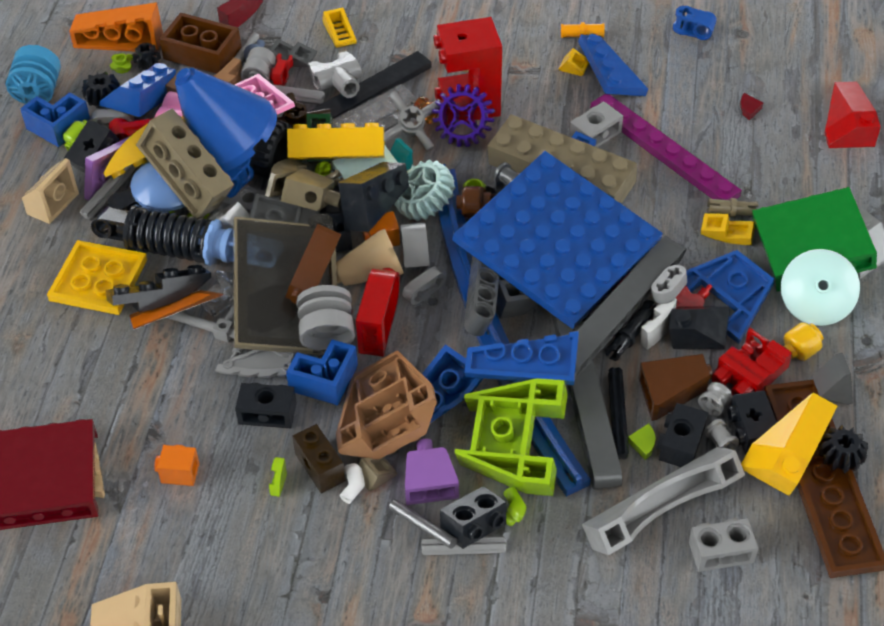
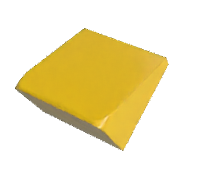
M572 48L564 57L558 70L583 76L589 62L585 56Z

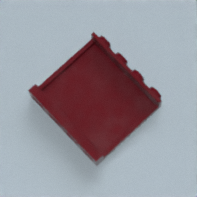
M79 419L72 422L0 430V530L99 517L98 505L95 499V438H98L93 419Z

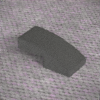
M278 38L269 49L274 53L275 57L279 53L282 54V60H287L292 55L293 67H308V62H311L317 54L316 50L300 42L292 46Z

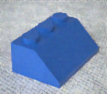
M156 63L116 88L100 101V106L141 117L163 102L167 94L165 85L176 75V69L167 67L163 63Z

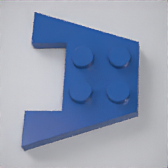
M735 250L686 270V286L692 293L700 285L704 287L708 284L712 285L710 292L735 311L729 317L727 335L740 344L772 289L774 278L741 252Z

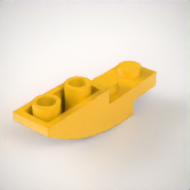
M148 124L136 131L116 151L104 171L105 177L111 175L114 179L126 173L125 167L133 164L134 168L147 162L136 144Z

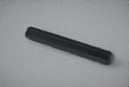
M611 367L608 370L612 435L618 459L625 460L628 458L629 446L623 370L620 367Z

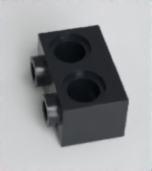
M484 486L440 509V528L455 537L457 545L462 549L506 525V501Z

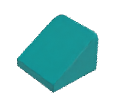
M397 138L390 153L398 163H406V168L409 170L413 164V150L400 138Z

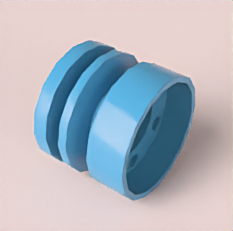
M22 46L16 51L5 83L7 91L14 99L24 104H27L36 96L49 102L52 99L61 70L60 60L52 51L42 46Z

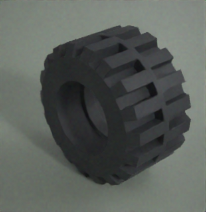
M277 120L267 142L265 143L261 139L252 148L256 154L250 158L249 165L253 168L255 175L269 179L273 165L284 159H289L287 129H292L290 124Z

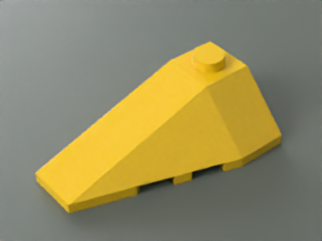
M811 393L752 443L741 463L743 470L790 496L805 472L837 405L815 393Z

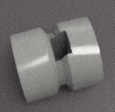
M254 47L251 49L241 71V79L244 81L260 74L269 82L271 69L276 64L274 53L264 47Z

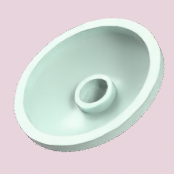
M826 249L810 250L798 255L787 266L781 280V295L789 312L798 320L807 324L812 323L815 326L831 325L844 319L854 309L860 293V282L853 265L839 253ZM820 281L826 282V290L819 289L818 283Z

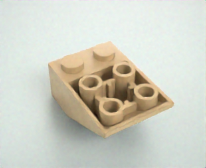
M177 582L145 584L92 604L90 626H181L182 599Z

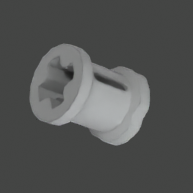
M722 419L711 422L704 429L703 434L708 439H711L716 447L734 450L739 445V439L730 434L726 428V423Z

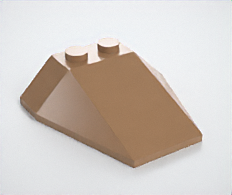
M398 350L353 375L336 432L337 448L340 454L379 460L427 434L437 403L433 385Z

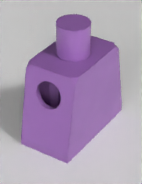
M430 439L417 441V450L409 451L406 456V505L459 499V481L446 448H433Z

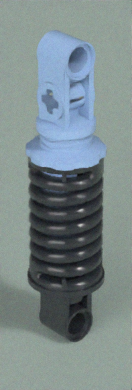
M135 204L129 211L105 207L91 223V229L96 236L123 241L127 250L151 252L152 254H160L162 256L168 255L172 258L187 259L188 261H196L208 266L215 264L217 259L225 263L234 262L233 228L223 229L222 222L218 219H207L206 221L205 218L197 219L195 216L188 217L184 214L179 216L177 213L170 214L168 211L161 212L157 209L152 210L151 208ZM246 234L247 265L263 269L273 268L284 251L282 242Z

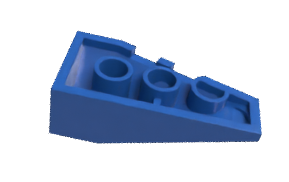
M446 344L422 373L433 385L437 401L431 422L465 400L464 395L474 392L484 379L465 377L466 358Z

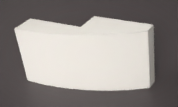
M676 298L669 303H659L654 308L653 320L647 321L641 327L640 344L647 350L661 340L669 330L671 311L673 308H676Z

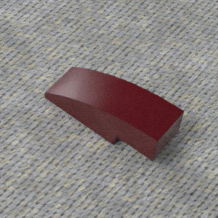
M264 0L227 1L217 7L219 23L234 27L241 26L258 10Z

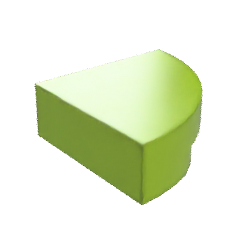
M649 423L628 436V443L645 460L648 459L653 452L656 440L655 432Z
M275 457L271 467V471H274L275 474L272 483H269V493L271 496L280 497L286 480L287 469L285 458Z

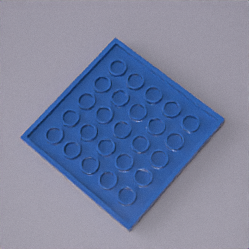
M544 151L453 234L452 241L571 329H574L661 240L663 233L547 151Z

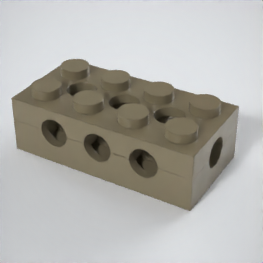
M173 108L149 121L136 144L139 150L193 216L200 219L217 209L234 186L230 176L222 170L213 155L205 149L199 138L192 133L183 118Z

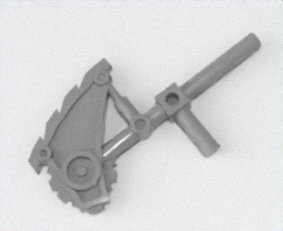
M234 304L225 319L219 318L217 323L182 312L166 317L214 333V338L221 341L229 342L230 338H234ZM294 328L284 334L280 332L275 337H271L300 341L299 330L297 331ZM247 329V330H248V336H250V337H262V336H259V335H256V334H252V333H251V330ZM233 348V354L230 359L225 360L223 364L218 363L215 372L247 378L256 376L258 378L287 377L286 371L296 353L251 350L240 355L243 349Z

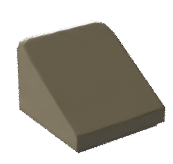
M384 457L379 460L362 458L359 463L363 471L365 487L369 491L378 488L397 475L396 470Z

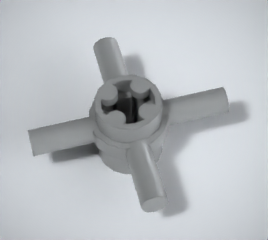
M396 90L390 93L389 96L400 111V114L398 116V124L384 132L385 143L403 132L409 137L417 136L426 151L433 149V143L423 130L425 118L433 113V109H440L441 106L436 105L434 101L421 110L415 106L407 107ZM410 118H416L418 123L413 126V122L409 121L406 123L405 121Z

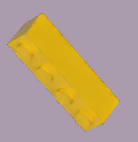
M343 123L341 128H331V124H317V128H307V124H294L293 129H287L288 158L290 160L385 158L384 127H379V123H365V127H355L354 123Z

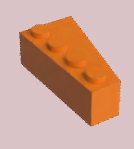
M157 2L76 14L69 30L73 48L135 52V48L142 43L155 45L156 50H159L161 46L159 39L163 35Z

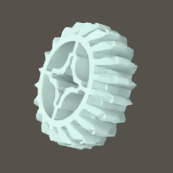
M429 159L425 163L420 161L417 166L412 164L411 169L407 171L409 187L397 199L394 205L400 214H403L409 220L415 219L418 222L421 218L427 220L429 215L435 217V213L439 210L443 211L442 207L448 205V199L454 196L455 180L448 168L437 160L432 162Z

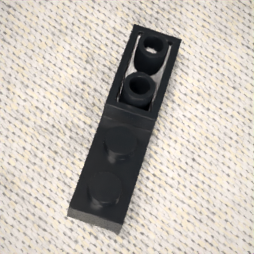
M190 265L186 270L166 268L163 269V273H155V283L153 281L139 282V286L129 287L127 284L113 286V289L106 290V300L113 306L132 303V306L138 312L153 310L169 305L193 293L212 278L211 272L202 265Z

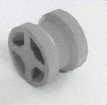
M712 382L707 387V392L699 397L698 403L702 410L709 412V415L719 416L724 411V406H727L732 401L733 396L725 385Z

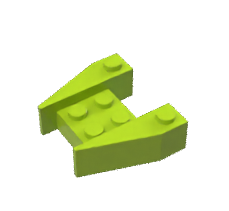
M536 378L465 394L464 399L469 411L476 412L470 450L455 449L454 453L459 464L504 485L514 486L518 491L525 494L554 496L557 474L554 458L529 455L535 417L564 419L568 393L564 380Z

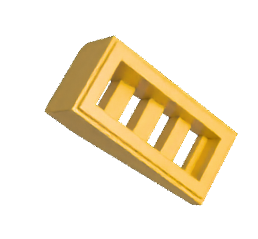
M343 7L323 12L322 21L336 48L357 44L356 37Z

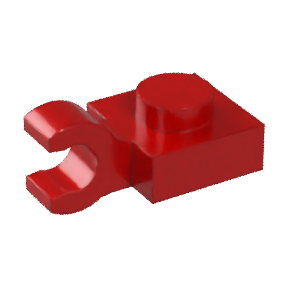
M279 53L276 56V66L271 69L270 80L273 81L274 85L285 86L289 78L288 72L293 66V56L290 55L287 60H282V54Z

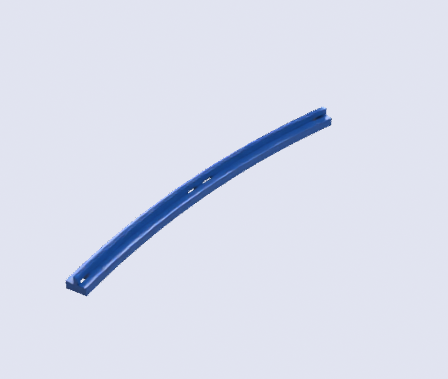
M448 169L455 180L454 196L448 199V205L442 207L443 211L439 210L437 212L451 268L466 309L472 255L452 241L453 234L466 221L462 215V210L457 209L456 197L459 195L455 169ZM495 313L488 327L489 335L486 331L484 335L477 336L480 346L496 343L510 344L497 313ZM496 379L499 386L522 382ZM535 417L531 443L540 457L554 458L557 468L556 483L567 497L590 486L591 479L562 438L551 418ZM567 473L570 474V476L572 477V479L574 480V482H572V481L569 479V477L567 476Z

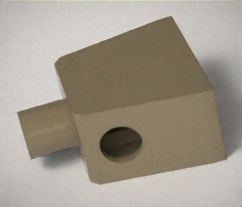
M300 168L285 178L281 196L282 202L315 211L322 210L328 204L338 208L341 206L340 192L333 190L334 180L304 168Z

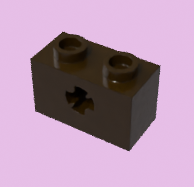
M317 424L292 435L295 455L321 494L345 482L344 464Z

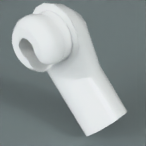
M356 463L347 464L344 467L345 477L348 479L349 484L342 491L340 497L348 504L356 498L365 486L362 468Z

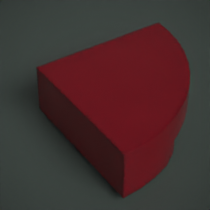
M744 93L741 97L740 108L743 111V116L751 120L762 109L763 102Z

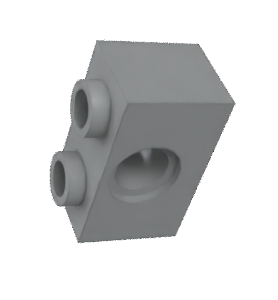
M603 101L570 122L569 137H572L576 131L596 139L595 147L598 148L621 133L623 115Z

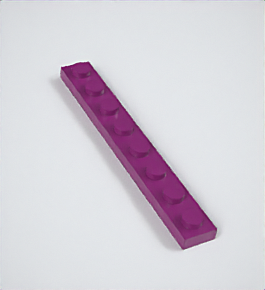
M604 94L591 102L590 109L604 101L622 114L621 132L710 198L730 200V198L738 199L741 196L742 190L610 94Z

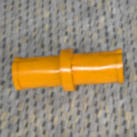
M581 22V24H561V38L580 37V34H596L604 37L605 23L585 24V22Z

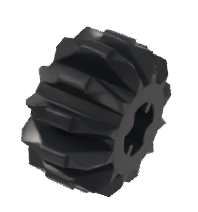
M97 72L96 75H88V79L83 80L82 94L89 106L95 105L96 108H99L100 101L118 88L120 83L114 74L108 75L107 72L99 74Z
M843 425L838 430L831 427L820 440L818 451L819 456L823 457V465L831 464L833 471L840 468L844 474L849 469L856 472L860 465L865 463L867 458L868 443L863 441V434H855L854 427L850 430H846Z

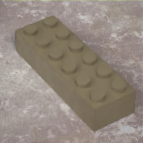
M512 114L487 145L490 165L498 167L500 164L507 162L511 165V169L517 173H521L538 156L547 151L621 204L637 179L636 162Z

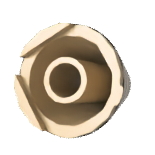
M385 229L379 230L336 262L337 284L342 282L344 286L367 282L371 269L382 270L383 268H391L399 272V275L404 274Z

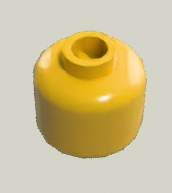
M801 322L784 334L783 340L785 345L783 347L792 352L791 359L796 357L800 361H806L821 350L824 338L821 331L814 324Z

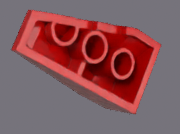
M857 81L835 82L824 132L828 147H875L881 128L875 108Z

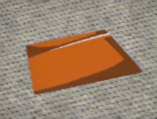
M197 289L188 296L169 305L153 310L135 312L129 316L133 329H137L221 297L224 294Z

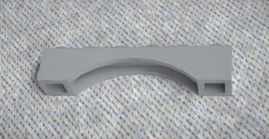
M716 447L583 523L582 526L592 550L610 555L631 543L646 525L666 511L695 497L725 488L745 476L737 452L732 449Z

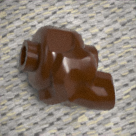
M466 186L462 189L461 195H457L456 206L457 209L462 210V215L470 220L496 195L487 192L482 186Z

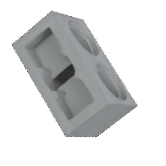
M732 518L715 524L702 523L691 529L689 545L698 572L755 562L758 545L748 518L740 520Z

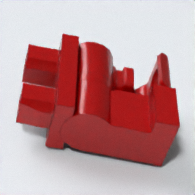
M749 328L745 344L741 349L738 350L732 346L718 359V366L712 374L711 381L723 385L729 382L734 385L731 391L732 396L764 391L765 385L773 383L789 368L792 352L776 341H769L752 328ZM753 336L757 337L762 345L757 343Z

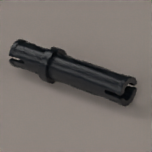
M646 300L628 324L615 334V339L605 349L606 356H609L612 351L614 352L609 359L618 361L625 350L634 345L636 337L641 332V327L654 316V308L657 305L649 310L654 304L653 301Z

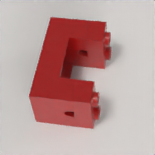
M492 17L437 25V35H434L433 39L435 49H439L440 64L445 65L447 73L468 70V73L438 78V87L434 89L436 100L439 99L443 102L444 99L440 94L443 92L449 96V87H452L456 92V85L461 84L464 91L466 84L471 85V92L475 87L479 88L478 96L483 92L487 94L483 99L484 102L486 100L492 101V104L486 107L487 109H494L495 112L489 113L488 118L501 116L503 46ZM461 96L454 101L460 106L465 107L474 99L468 96ZM479 105L474 112V120H481ZM448 106L446 120L448 125H450L454 114L450 106ZM467 111L459 112L460 120L468 119V116H466L468 115Z

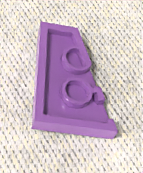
M128 138L86 157L84 199L89 201L111 177V175L105 177L104 171L116 151Z

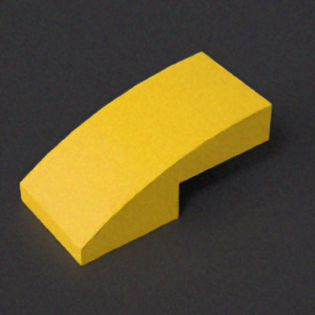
M704 213L701 234L706 237L739 245H752L755 231L754 221H730L729 214Z

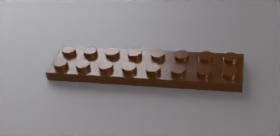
M813 379L765 385L764 387L776 422L780 421L811 393L819 395ZM832 418L824 433H827L831 427L836 429ZM819 442L797 488L829 577L837 578L884 571V551L853 471L849 469L844 474L840 468L833 471L831 464L823 465V457L819 456L818 451L820 447Z

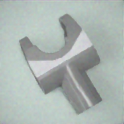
M344 50L338 53V59L333 62L321 63L315 60L308 62L310 77L318 90L323 91L335 87L346 98L356 96L360 88L356 79L362 77V71L357 59L352 54Z

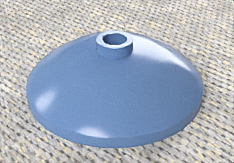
M150 162L142 165L133 175L130 184L131 192L135 201L142 207L151 208L152 210L157 209L161 212L185 207Z

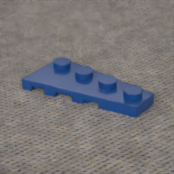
M580 34L578 43L605 94L646 96L648 88L601 36L596 34Z

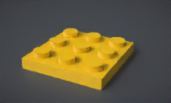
M77 240L47 293L48 300L120 315L125 304L113 306L106 300V290L113 289V286L119 284H127L129 287L134 286L148 260L147 255L142 252Z

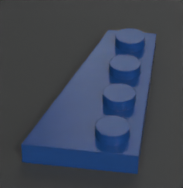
M579 331L569 332V335L557 337L556 334L544 336V339L530 341L522 339L517 340V343L511 344L496 343L467 348L465 377L527 381L540 378L564 380L565 385H574Z

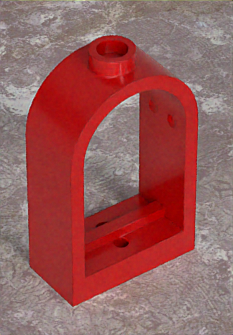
M383 268L382 270L371 269L356 318L359 354L381 357L385 355L397 310L400 290L399 272L391 268Z

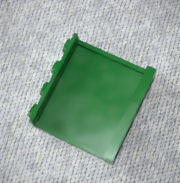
M850 187L752 210L755 229L757 228L773 272L776 292L781 291L782 276L790 262L798 255L810 250L826 249L839 253L853 265L857 273L877 268V251Z

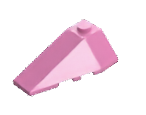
M260 74L235 84L269 100L275 108L277 115L295 107L291 99Z

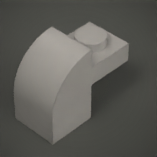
M401 224L400 236L404 268L429 266L426 224Z

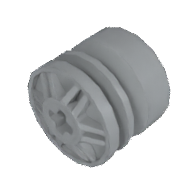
M320 285L306 289L298 295L299 339L303 346L312 350L326 351L332 339L347 344L354 340L355 327L351 316L353 312L351 305L352 297L348 290L335 285Z

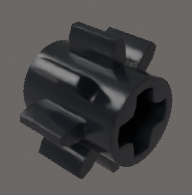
M150 43L138 45L135 48L136 53L132 54L134 63H137L138 68L143 70L152 67L161 59L160 50H156L155 45Z

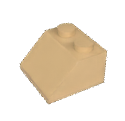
M65 158L51 167L25 193L22 201L27 215L51 224L79 194L70 160Z

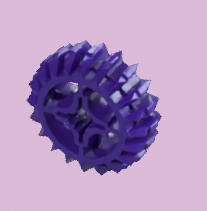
M461 84L456 85V92L452 87H449L448 92L450 95L448 96L442 92L440 96L444 101H435L436 105L441 106L440 110L433 109L432 111L435 114H439V118L432 119L433 122H440L441 124L435 130H444L440 137L445 139L449 135V144H452L457 139V147L462 146L463 140L466 147L471 146V139L475 144H478L479 139L477 136L479 135L485 139L487 136L483 130H492L490 126L486 125L487 122L495 121L494 118H488V114L494 113L495 110L487 109L486 107L491 105L492 101L486 100L484 102L483 99L487 94L483 92L478 96L479 88L475 87L471 92V85L466 84L464 91ZM461 96H468L474 99L465 107L460 106L454 101ZM478 105L481 110L479 126L473 117ZM448 106H450L454 114L450 125H448L446 120ZM460 111L468 112V115H466L468 116L467 120L459 119ZM465 124L473 132L468 135H460L455 133L454 130Z

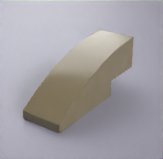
M284 159L274 164L270 172L265 196L282 195L285 178L300 168L306 169L307 165L295 159Z

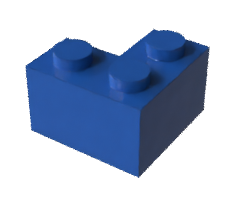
M70 92L54 105L36 96L20 108L26 129L57 147L65 143L63 134L74 121L82 122L83 120L88 121L90 119L86 101Z
M332 339L322 359L297 352L286 371L288 386L294 387L297 394L339 405L358 367L356 346Z

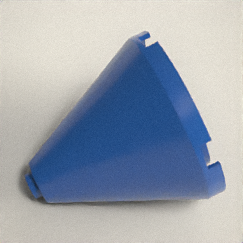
M184 68L176 75L175 85L183 120L192 133L199 138L205 149L213 155L224 172L238 167L256 154L252 148L261 139L265 143L267 142L277 121V112L269 100L195 68Z

